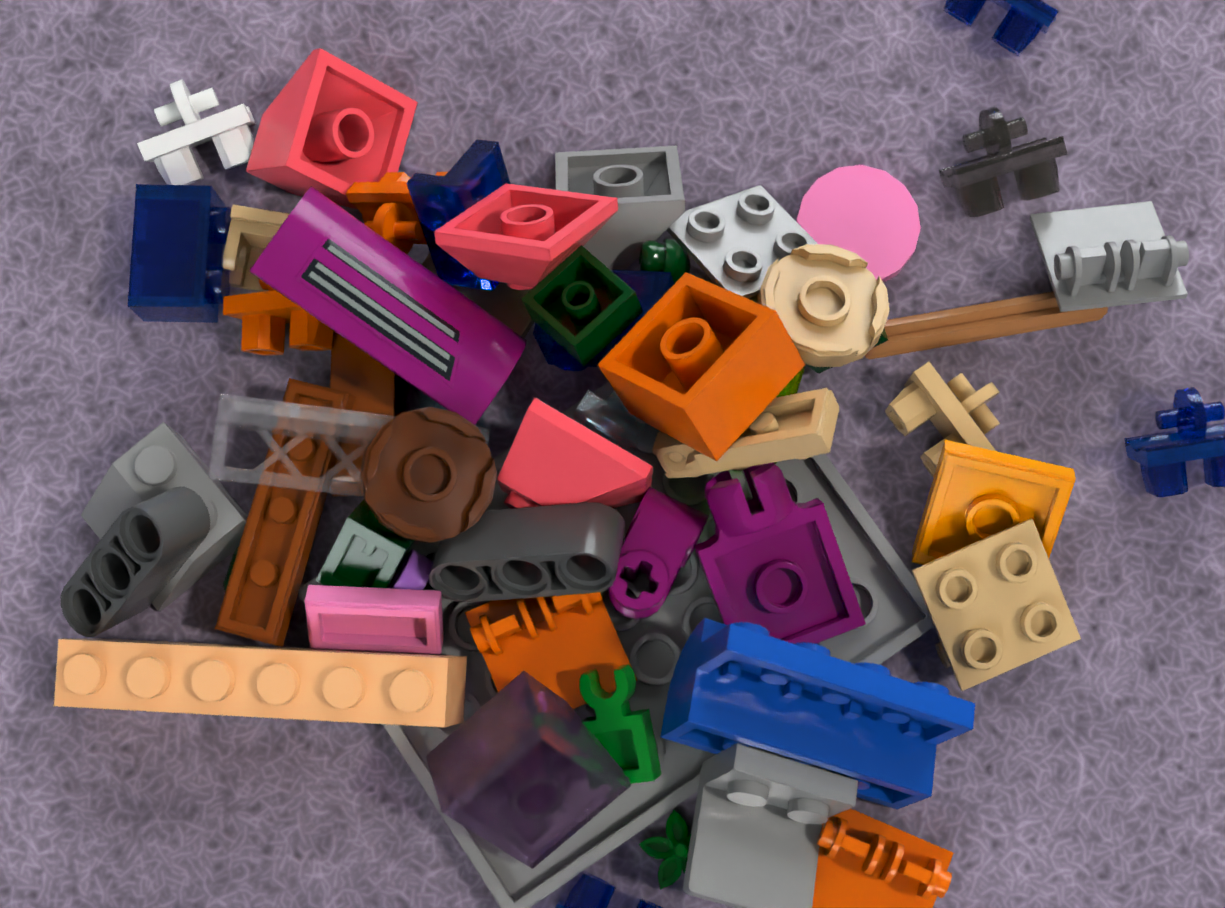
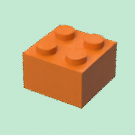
M687 272L680 277L598 363V367L631 416L715 461L721 458L805 366L775 310Z

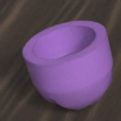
M412 549L398 568L389 588L423 590L427 582L430 583L429 575L433 561Z

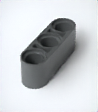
M184 486L175 487L127 508L118 516L62 590L61 608L68 624L77 633L85 637H94L148 608L203 542L210 530V516L202 498L192 489Z
M595 502L485 511L478 523L465 532L439 541L429 575L430 584L435 591H441L443 597L457 602L589 594L605 591L613 585L616 579L625 533V521L620 513L612 507Z

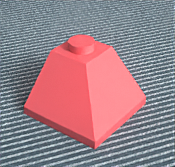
M321 48L315 49L263 113L245 172L294 195L304 196L312 186L337 205L358 210L355 205L349 202L345 193L354 182H379L386 172H398L418 102Z
M506 183L435 230V242L480 279L507 283L509 288L514 290L533 289L578 247L584 246L618 211V201L615 197Z
M534 398L526 411L497 477V481L501 490L508 494L503 503L510 509L583 502L601 503L617 508L642 501L647 490L652 485L653 466Z

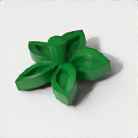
M675 810L672 811L666 822L665 831L667 838L651 837L638 844L648 856L663 860L657 874L660 890L675 883L682 871L684 874L686 871L691 834L688 835L685 820Z

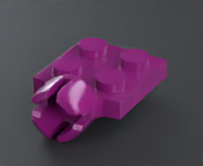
M774 463L751 466L742 470L750 493V497L745 498L739 480L737 478L732 479L729 470L722 471L705 484V497L716 524L715 533L707 541L694 545L723 624L729 625L736 622L754 623L766 628L769 631V636L792 644L802 642L817 644L866 625L824 503L816 498L805 503H795L791 498L782 470Z

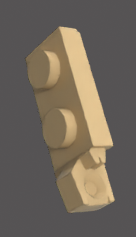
M827 388L776 397L718 461L663 432L657 433L652 451L654 455L656 454L667 478L698 477L699 475L702 476L727 470H744L751 466L791 459H807L815 455L830 453L840 407L832 390Z

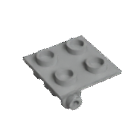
M761 185L689 209L667 229L668 233L710 277V283L754 302H757L762 282L768 267L777 259L780 261L783 257L790 255L792 249L806 244H818Z
M1152 201L1030 214L1029 219L1060 312L1187 298L1188 293L1178 270V267L1188 264L1189 250L1187 243L1184 240L1175 241L1171 235L1165 236Z

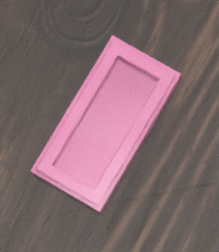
M308 585L304 602L311 649L441 655L444 640L441 591Z

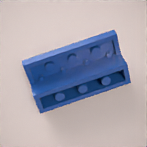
M704 618L689 636L676 663L668 690L660 738L713 754H718L737 743L858 780L857 798L898 810L932 796L936 746L973 730L975 703L949 695V689L940 684L931 682L911 683L890 676V670L879 664L868 662L853 664L830 656L831 652L826 647L818 644L805 642L792 644L771 637L766 628L754 623L736 622L726 625Z

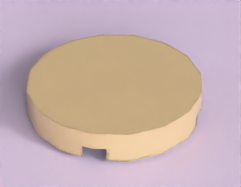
M806 244L792 249L791 254L783 257L780 261L777 259L768 267L757 297V303L777 312L805 364L813 367H841L862 359L878 343L890 312L887 288L880 276L876 280L873 273L866 269L868 263L856 253L831 244Z

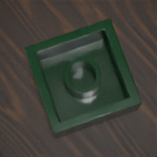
M582 245L521 298L531 319L583 366L643 313L636 292Z

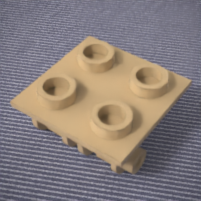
M1032 518L912 570L941 641L935 644L937 654L946 668L951 666L961 691L1081 639Z

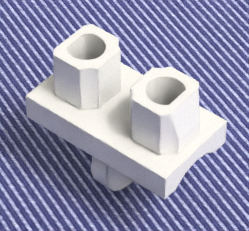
M181 79L170 83L175 101L158 107L154 111L161 127L183 119L185 126L137 143L144 161L155 162L159 173L169 188L176 190L204 179L192 147L213 140L225 170L248 163L254 145L253 135L249 126L254 125L255 121L249 106L246 107L245 104L200 119L199 112L219 105L217 96L213 88L191 95L185 82Z

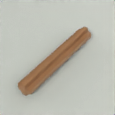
M1054 291L889 319L886 320L884 326L888 341L873 347L865 355V358L876 359L1097 321L1107 314L1108 307L1060 312Z

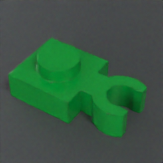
M629 664L621 665L614 670V679L616 681L615 693H608L602 689L597 669L589 670L580 677L579 687L584 701L595 709L596 716L586 717L579 722L591 789L655 781L662 775L650 710L631 711L629 699L635 692L636 677Z

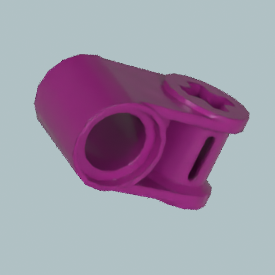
M649 487L625 536L626 540L621 548L616 579L613 585L608 588L610 601L617 612L624 617L638 620L649 618L659 611L681 567L684 568L694 550V545L697 544L708 521L709 515ZM639 572L650 576L648 588L654 593L642 591L637 599L628 597V583L623 578L634 580Z

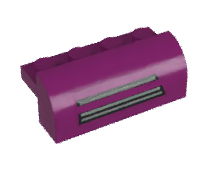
M312 186L297 203L249 270L257 278L448 411L458 413L474 425L479 421L511 374L527 343L525 338Z

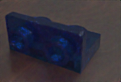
M477 139L445 176L415 173L407 181V187L437 275L450 285L493 291L500 283L477 277L440 248L435 242L434 235L435 230L504 184H511L500 145L497 141Z

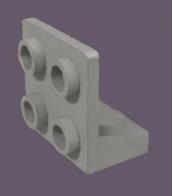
M738 743L703 761L684 877V892L690 896L733 908H812L820 846L817 845V839L822 824L826 823L829 817L855 807L858 780Z

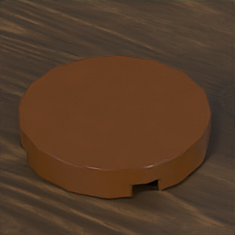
M434 407L402 412L379 427L364 449L359 475L364 501L380 524L402 538L429 543L452 538L478 523L491 503L497 478L495 461L491 456L490 448L486 444L487 441L479 428L458 413Z

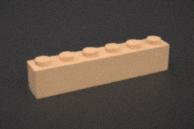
M105 638L58 639L54 706L445 728L464 723L467 656Z

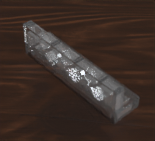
M220 394L217 400L208 479L364 497L359 476L360 471L352 461L364 453V449L378 428L396 416ZM478 427L488 445L490 428ZM228 428L257 432L274 454L253 470L224 467ZM269 433L295 436V438L280 448ZM305 438L323 440L340 461L320 478L303 476L286 455L288 451ZM337 442L359 444L361 446L347 456ZM279 460L290 474L266 472L264 470ZM345 468L355 482L333 480L331 478Z

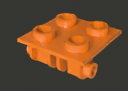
M600 592L493 600L465 612L474 642L479 652L483 655L515 734H519L587 704L581 695L579 687L580 677L585 672L597 669L600 686L604 691L612 693L616 691L614 670L621 665L629 664L631 666Z
M848 809L831 816L826 823L822 824L817 839V845L820 846L812 908H933L936 898H943L952 878V873L948 872L947 869L954 854L953 852L853 809Z

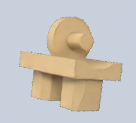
M927 362L912 373L904 385L906 388L898 394L885 410L889 419L904 436L917 429L929 419L944 438L942 441L921 455L924 466L933 478L944 440L996 451L985 437L986 433L1000 424L986 405L1000 393L993 382L975 391L963 373H960L946 384L932 364Z

